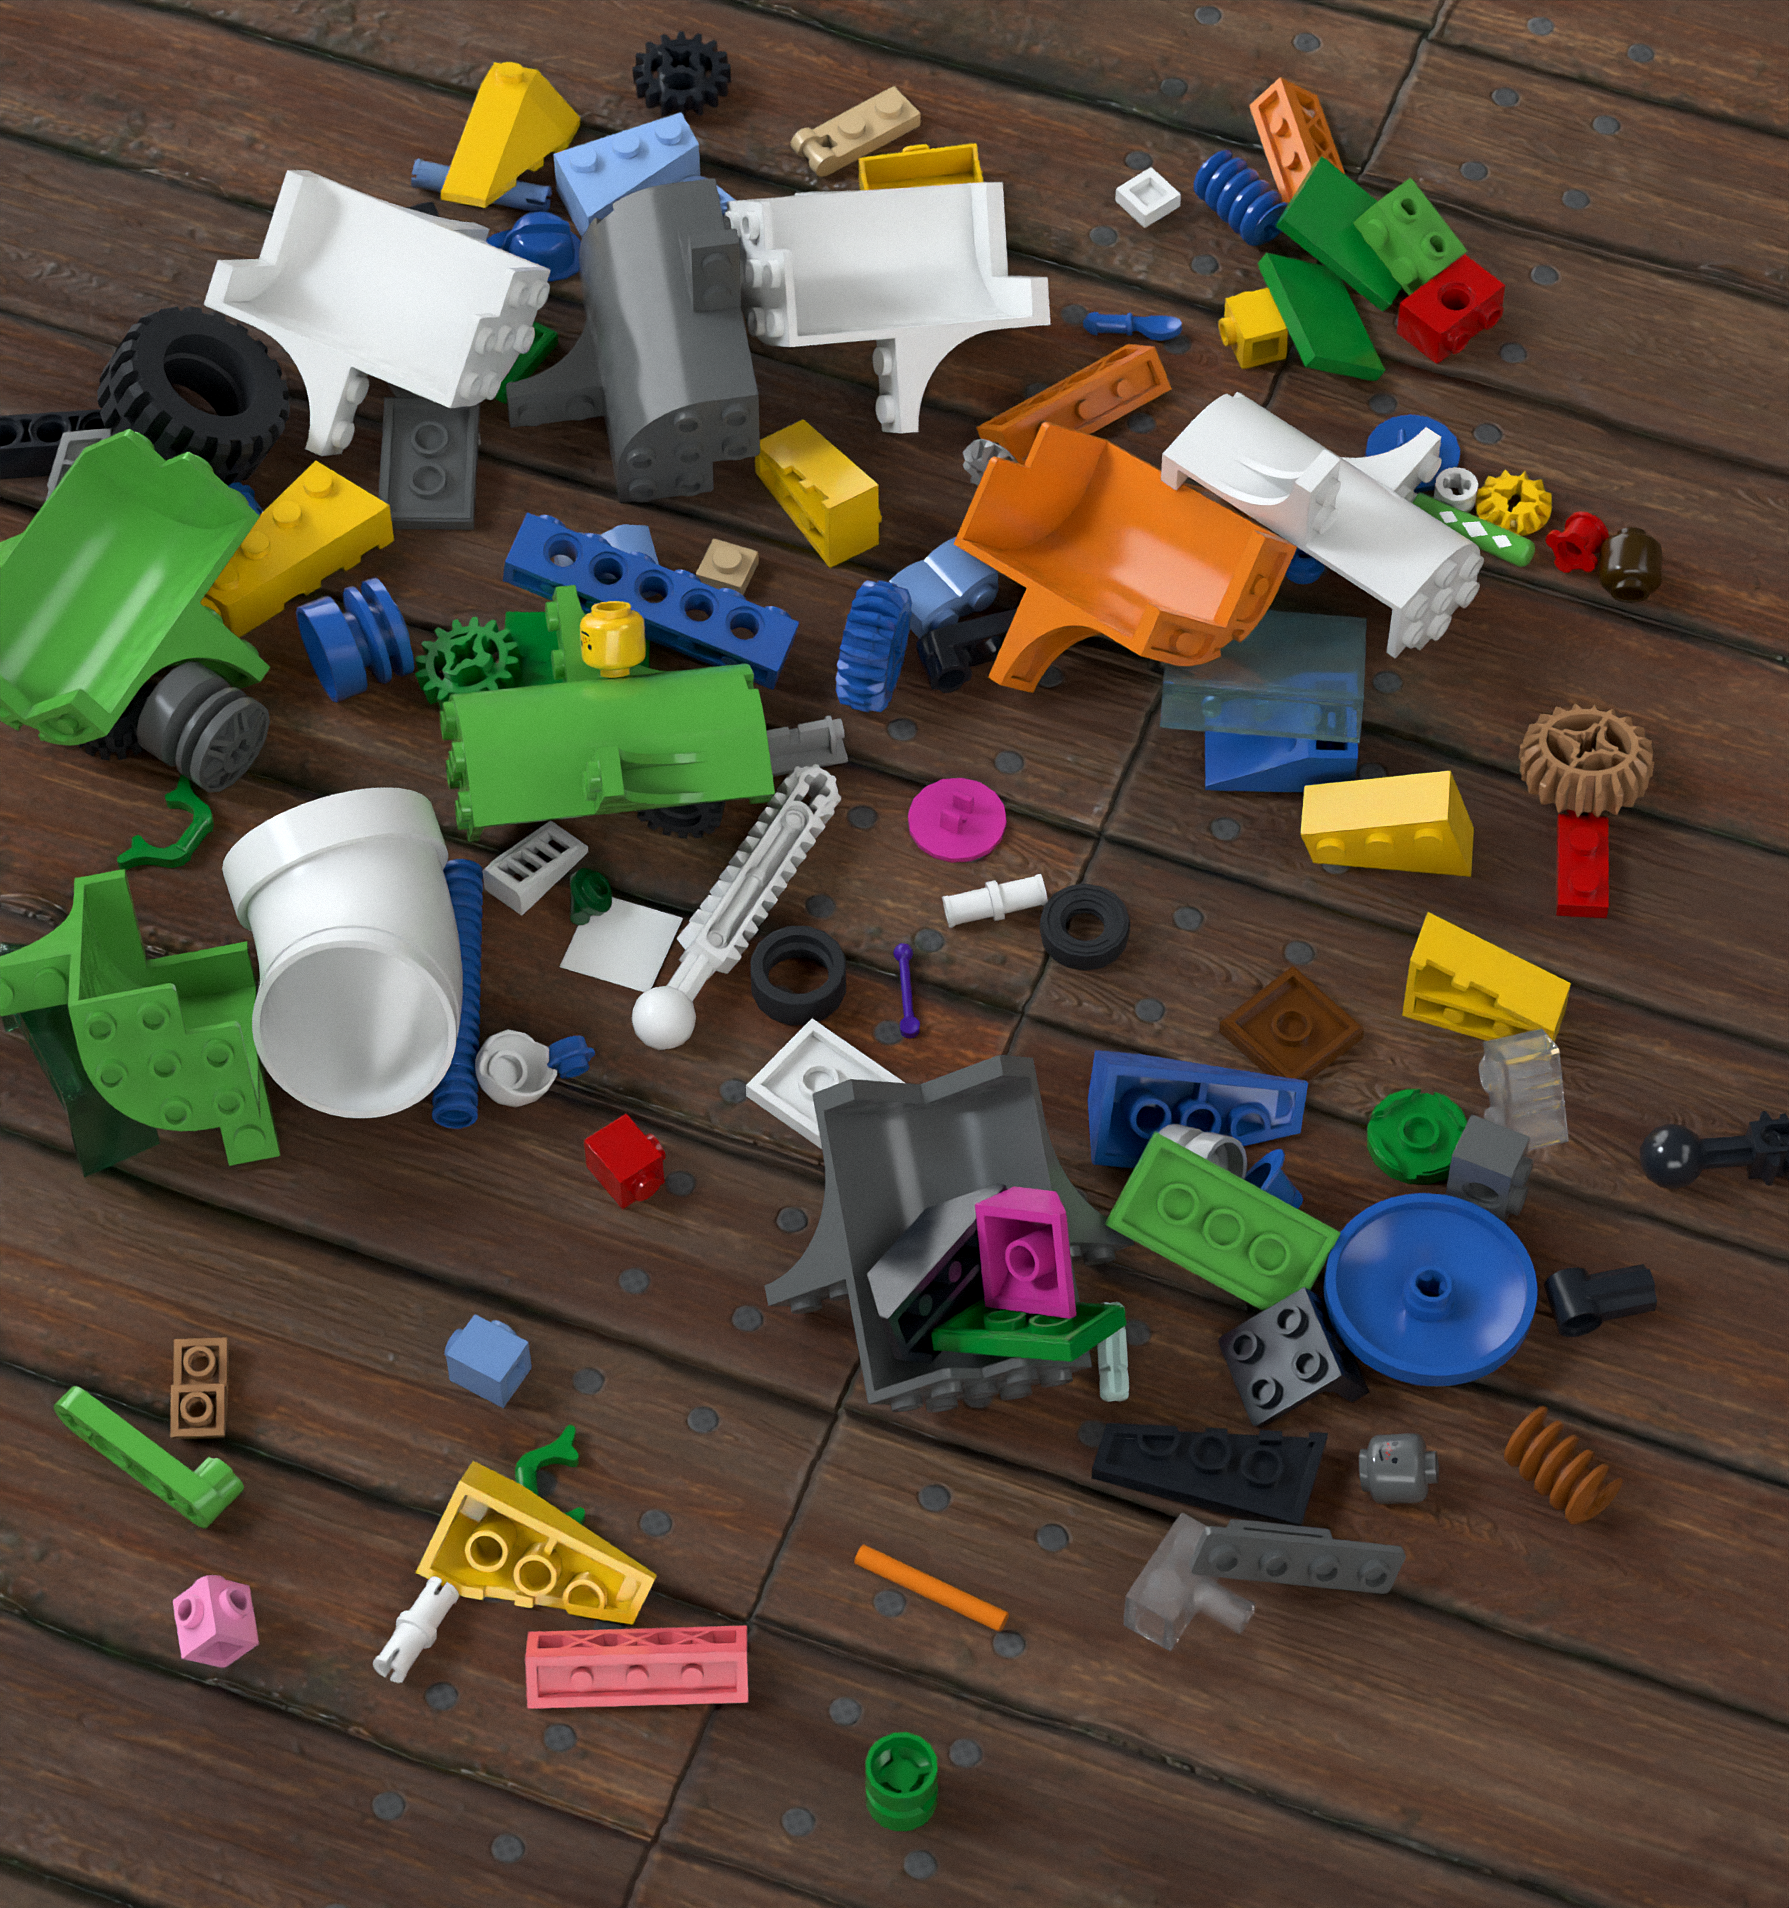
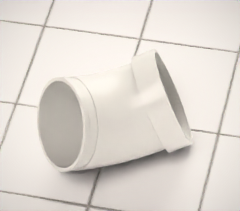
M401 788L359 789L330 795L299 805L265 821L251 830L230 849L223 862V875L237 918L244 928L252 931L258 955L260 985L252 1014V1032L257 1053L267 1072L283 1090L303 1104L331 1115L348 1118H374L397 1113L409 1108L437 1087L450 1067L454 1056L462 1010L463 970L454 909L443 872L448 860V851L431 802L425 796L415 791Z

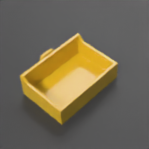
M976 143L930 149L926 144L905 147L901 153L859 158L860 190L984 182Z

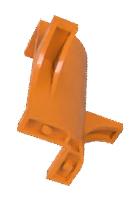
M1050 422L1042 423L1024 465L995 456L989 460L954 542L955 546L1026 587V591L988 678L999 685L1034 693L1045 671L1062 652L1078 641L1096 635L1104 634L1139 656L1172 665L1195 666L1221 657L1219 649L1223 648L1233 639L1241 643L1261 621L1278 592L1297 546L1251 520L1252 517L1212 491L1185 482L1175 490L1161 481L1160 469L1114 443Z

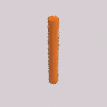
M863 1544L855 1557L854 1564L993 1630L1001 1632L1007 1623L1009 1612Z

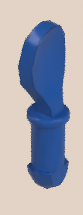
M1093 312L1088 314L1083 320V327L1088 333L1098 335V333H1126L1127 336H1131L1132 331H1138L1151 340L1159 341L1172 339L1179 335L1183 329L1181 320L1172 316L1138 317L1133 316V313L1112 315Z

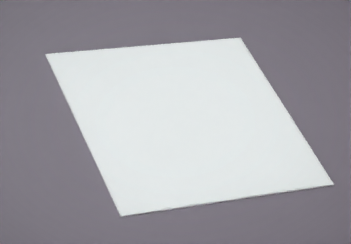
M612 897V906L609 911L601 916L592 915L587 924L578 925L560 967L645 992L652 988L683 918Z

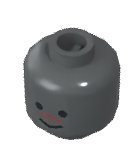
M1417 1433L1374 1436L1369 1442L1368 1449H1360L1359 1474L1362 1491H1370L1372 1498L1378 1504H1403L1423 1501L1428 1494L1429 1484L1439 1483L1437 1451H1427L1423 1437Z

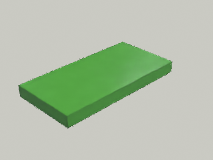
M1154 1132L1104 1224L1262 1311L1303 1287L1311 1290L1331 1249H1333L1341 1234L1339 1231L1157 1132Z

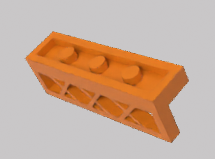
M1279 78L1249 105L1279 194L1282 197V202L1289 203L1312 165L1321 156L1345 174L1318 95L1283 78Z
M1127 344L981 424L976 429L981 439L999 443L1000 446L1016 458L1019 464L1024 465L1042 423L1050 422L1086 434H1092L1172 388L1154 346Z

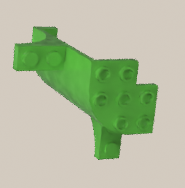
M131 429L122 431L84 448L25 531L0 542V721L17 731L20 730L23 724L35 728L40 732L38 736L42 741L68 746L79 745L107 736L142 685L163 667L180 666L186 662L198 661L222 677L232 687L241 689L261 682L270 666L259 657L257 649L246 640L240 639L223 624V619L217 612L200 603L260 517L248 505L245 496L239 491L229 488L213 473L211 465L203 458L186 452L166 461L154 450V445L148 438Z
M576 585L556 587L552 596L553 601L545 602L547 628L549 632L557 631L559 650L551 651L553 675L555 680L563 679V683L452 694L449 701L442 704L443 711H440L443 741H452V751H449V760H446L447 782L449 789H458V800H455L456 823L458 830L467 829L468 842L479 841L484 827L748 798L749 804L770 802L775 795L764 713L758 688L754 689L753 686L754 673L750 665L745 663L679 671H660L636 665L630 668V674L618 678L603 677L600 675V669L588 666L582 659L580 622L585 614L578 599Z
M122 869L75 878L73 907L65 921L51 933L36 942L0 956V1016L68 1004L83 1067L96 1090L114 1108L140 1123L165 1130L198 1131L220 1127L229 1166L280 1156V1145L271 1107L265 1067L260 1060L253 1039L252 1014L258 994V987L247 941L147 960L126 870Z

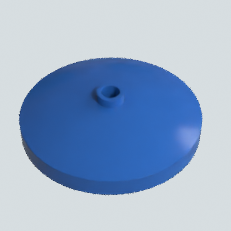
M1433 1193L1406 1194L1380 1201L1356 1215L1344 1227L1329 1253L1324 1277V1301L1331 1324L1342 1342L1356 1357L1388 1377L1423 1386H1451L1471 1382L1490 1374L1505 1364L1521 1347L1528 1335L1537 1303V1279L1531 1258L1517 1235L1503 1221L1474 1203L1448 1195Z

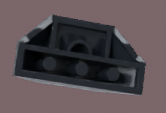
M997 1183L926 1208L867 1273L882 1325L896 1359L931 1364L942 1352L933 1349L931 1332L984 1298L975 1204L1007 1190L1006 1185Z

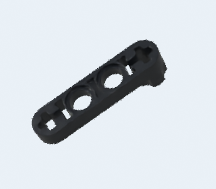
M1017 608L941 627L923 635L917 641L916 650L932 690H940L942 693L959 690L965 682L971 680L972 671L970 667L995 661Z

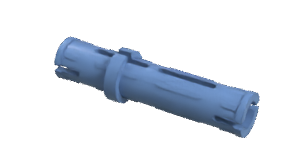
M418 158L412 170V174L417 175L416 178H411L412 188L441 192L450 166L427 162ZM517 180V185L495 200L493 204L531 212H548L551 199L546 198L551 196L552 188L547 185L541 186Z

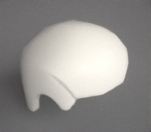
M509 1029L490 1036L484 1042L475 1059V1072L481 1089L493 1101L506 1106L519 1107L537 1101L548 1091L557 1076V1070L547 1066L549 1062V1048L535 1042L526 1033Z

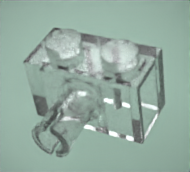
M1543 1029L1484 1041V1057L1479 1063V1075L1484 1090L1489 1092L1490 1108L1484 1110V1119L1530 1136L1528 1151L1569 1142L1559 1047Z
M1181 1513L1125 1598L1123 1625L1169 1651L1172 1650L1194 1615L1199 1611L1233 1629L1235 1633L1241 1634L1245 1629L1243 1622L1246 1624L1250 1622L1256 1608L1255 1602L1248 1601L1216 1583L1220 1577L1192 1574L1189 1561L1204 1528L1207 1526L1184 1513Z

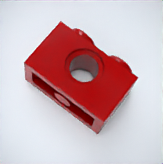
M1464 254L1400 302L1396 333L1435 364H1438L1451 353L1457 354L1461 352L1472 337L1484 328H1492L1500 320L1504 311L1505 284Z

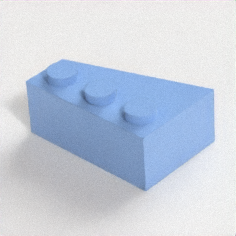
M681 112L554 154L556 190L580 236L583 238L585 231L595 218L602 220L613 212V203L621 198L653 186L678 183L689 176H700L699 143Z

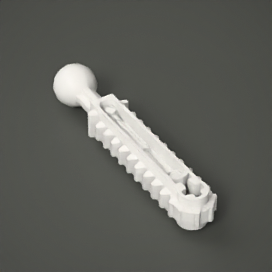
M814 764L812 767L805 766L802 768L796 766L777 788L778 792L767 803L769 807L765 808L758 817L759 821L748 832L750 836H747L739 846L740 851L736 852L729 861L730 865L719 876L721 880L717 881L710 890L711 895H708L700 905L702 910L698 909L689 920L690 923L677 937V940L685 949L679 959L682 962L667 986L647 990L637 999L632 1012V1023L635 1034L645 1045L657 1050L671 1049L683 1045L691 1037L696 1021L693 1000L706 980L715 971L728 974L741 959V954L749 945L747 941L752 939L759 930L757 926H760L768 916L766 911H769L778 901L776 896L778 897L787 887L786 882L797 871L795 867H798L807 856L805 853L815 844V838L826 827L824 824L835 813L834 808L841 801V796L838 794V788L835 783L837 779L821 769L819 765ZM807 793L812 797L809 806L801 802Z

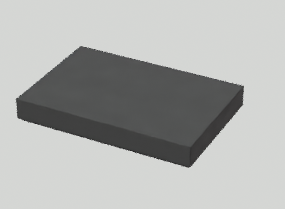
M385 397L379 499L390 505L393 529L474 530L480 403L468 407L448 408L425 397Z

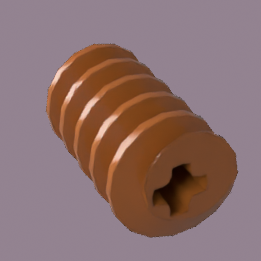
M1543 1405L1530 1413L1513 1432L1504 1452V1460L1511 1467H1519V1474L1525 1481H1535L1534 1489L1541 1496L1550 1495L1549 1503L1556 1510H1565V1519L1571 1525H1579L1598 1515L1612 1502L1619 1492L1623 1480L1619 1478L1606 1485L1604 1480L1610 1470L1606 1463L1599 1465L1591 1471L1588 1467L1595 1455L1591 1449H1587L1575 1456L1573 1452L1580 1440L1575 1434L1560 1442L1558 1437L1564 1428V1424L1557 1420L1545 1427L1543 1422L1548 1416L1549 1410Z

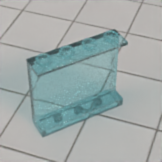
M1267 610L1258 625L1241 643L1233 639L1223 648L1219 649L1221 657L1195 666H1178L1165 663L1160 727L1360 743L1364 702L1367 618Z

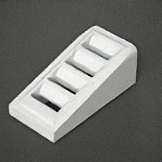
M549 821L498 856L483 870L484 888L514 911L523 915L588 853V846L554 822ZM553 839L567 850L560 853L547 843ZM541 851L553 860L547 863L536 854ZM529 862L538 870L533 872L524 865ZM517 873L520 876H522L524 880L519 882L513 876Z

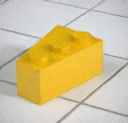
M1427 912L1409 963L1402 1016L1549 1059L1566 1012L1571 983Z

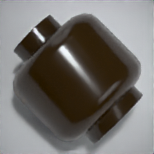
M1634 527L1623 528L1616 535L1607 538L1600 547L1599 580L1601 587L1610 593L1612 598L1620 602L1637 603L1648 599L1650 594L1655 592L1662 583L1663 552L1661 544L1655 538L1646 535L1644 530Z

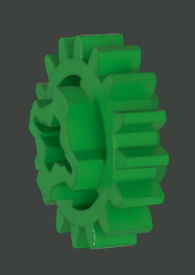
M472 617L469 626L462 627L458 619L453 620V630L449 632L438 627L435 629L438 640L436 642L423 641L421 645L425 655L415 658L418 672L415 674L421 691H424L429 704L438 702L441 711H443V702H448L452 694L516 688L513 678L520 677L523 674L519 662L522 660V656L517 642L513 641L510 630L507 628L499 631L495 620H491L484 627H481L478 617ZM495 652L499 655L498 663H495L493 657ZM440 669L445 676L443 681L439 678Z

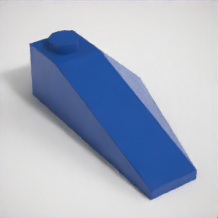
M1095 1050L1088 1094L1091 1161L1094 1165L1135 1168L1154 1132L1159 1133L1160 1130L1171 1124H1180L1200 1129L1203 1132L1230 1136L1240 1141L1243 1146L1301 1133L1308 1082L1156 1056Z

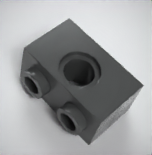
M1471 1114L1452 1154L1446 1195L1474 1203L1486 1209L1504 1223H1506L1509 1214L1518 1216L1529 1191V1187L1525 1185L1534 1164V1160L1527 1157L1530 1136Z

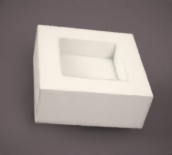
M1150 167L1116 188L1115 201L1146 228L1180 207L1181 194Z

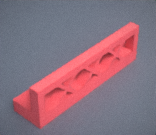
M747 1626L528 1632L525 1654L527 1709L748 1703Z

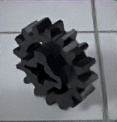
M679 31L677 39L670 40L666 34H662L661 44L656 45L648 41L645 43L646 54L637 53L635 56L636 66H633V85H636L637 98H646V108L649 110L658 105L661 106L662 116L666 117L672 110H677L678 113L681 112L684 118L686 117L687 110H694L697 115L701 116L703 115V106L705 104L716 108L719 106L718 96L727 97L728 83H731V67L728 64L727 52H718V44L715 40L703 44L702 34L697 33L692 40L686 39L684 31ZM708 70L711 73L709 78L706 77V72ZM655 71L658 73V77L656 79H654L653 77Z

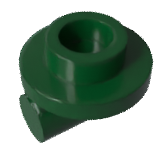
M582 868L571 876L570 921L573 924L585 925L590 921L592 915L601 916L610 910L612 906V890L609 882L603 875L591 869Z

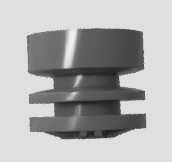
M198 661L186 662L166 675L148 697L139 716L136 733L141 747L167 765L177 766V771L183 776L192 780L208 793L220 792L233 785L249 769L265 742L270 720L268 709L261 703L247 696L237 687L230 688L227 681Z

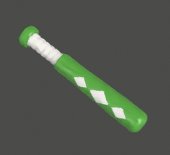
M1424 493L1413 494L1411 503L1469 539L1480 549L1518 567H1525L1531 562L1535 553V545L1531 540L1445 504Z

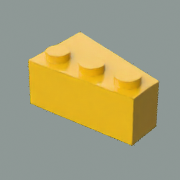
M803 419L760 440V453L755 456L756 474L829 568L879 544V523L882 521V516L879 510L878 484L824 438L822 434L817 432Z
M1451 771L1304 786L1301 837L1313 863L1471 877L1474 827Z

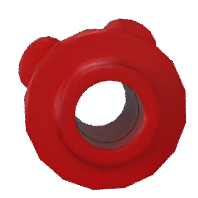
M1579 511L1573 513L1566 520L1563 532L1552 530L1545 539L1546 544L1552 548L1555 555V566L1564 573H1569L1572 569H1582L1586 572L1593 571L1598 564V559L1594 554L1600 553L1601 545L1609 538L1606 526L1597 516Z

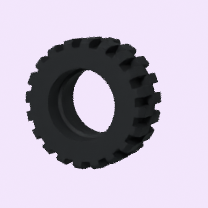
M177 306L160 309L159 312H150L141 317L137 324L132 325L100 376V387L97 390L99 408H103L100 414L105 429L112 430L111 436L127 429L144 435L152 442L154 450L166 461L186 452L199 456L211 465L213 473L227 486L235 482L247 480L255 473L285 429V423L289 419L290 405L289 401H287L290 398L286 380H280L282 369L277 360L269 358L267 355L268 348L260 339L257 341L253 340L247 334L249 331L247 328L239 323L233 325L225 321L226 316L217 312L205 314L202 313V308L190 306L184 307L182 311ZM170 383L184 386L199 394L213 407L218 416L205 413L191 406L176 393Z

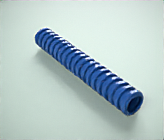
M467 859L447 861L443 870L454 909L463 970V998L454 1056L445 1076L437 1087L433 1089L432 1104L434 1107L432 1108V1119L437 1124L452 1129L470 1126L478 1119V1109L476 1107L478 1105L477 1092L479 1086L475 1072V1059L479 1051L478 1038L480 1037L478 1025L480 1024L479 998L481 997L479 985L481 984L480 958L482 957L481 919L483 912L481 906L483 905V868L478 863Z

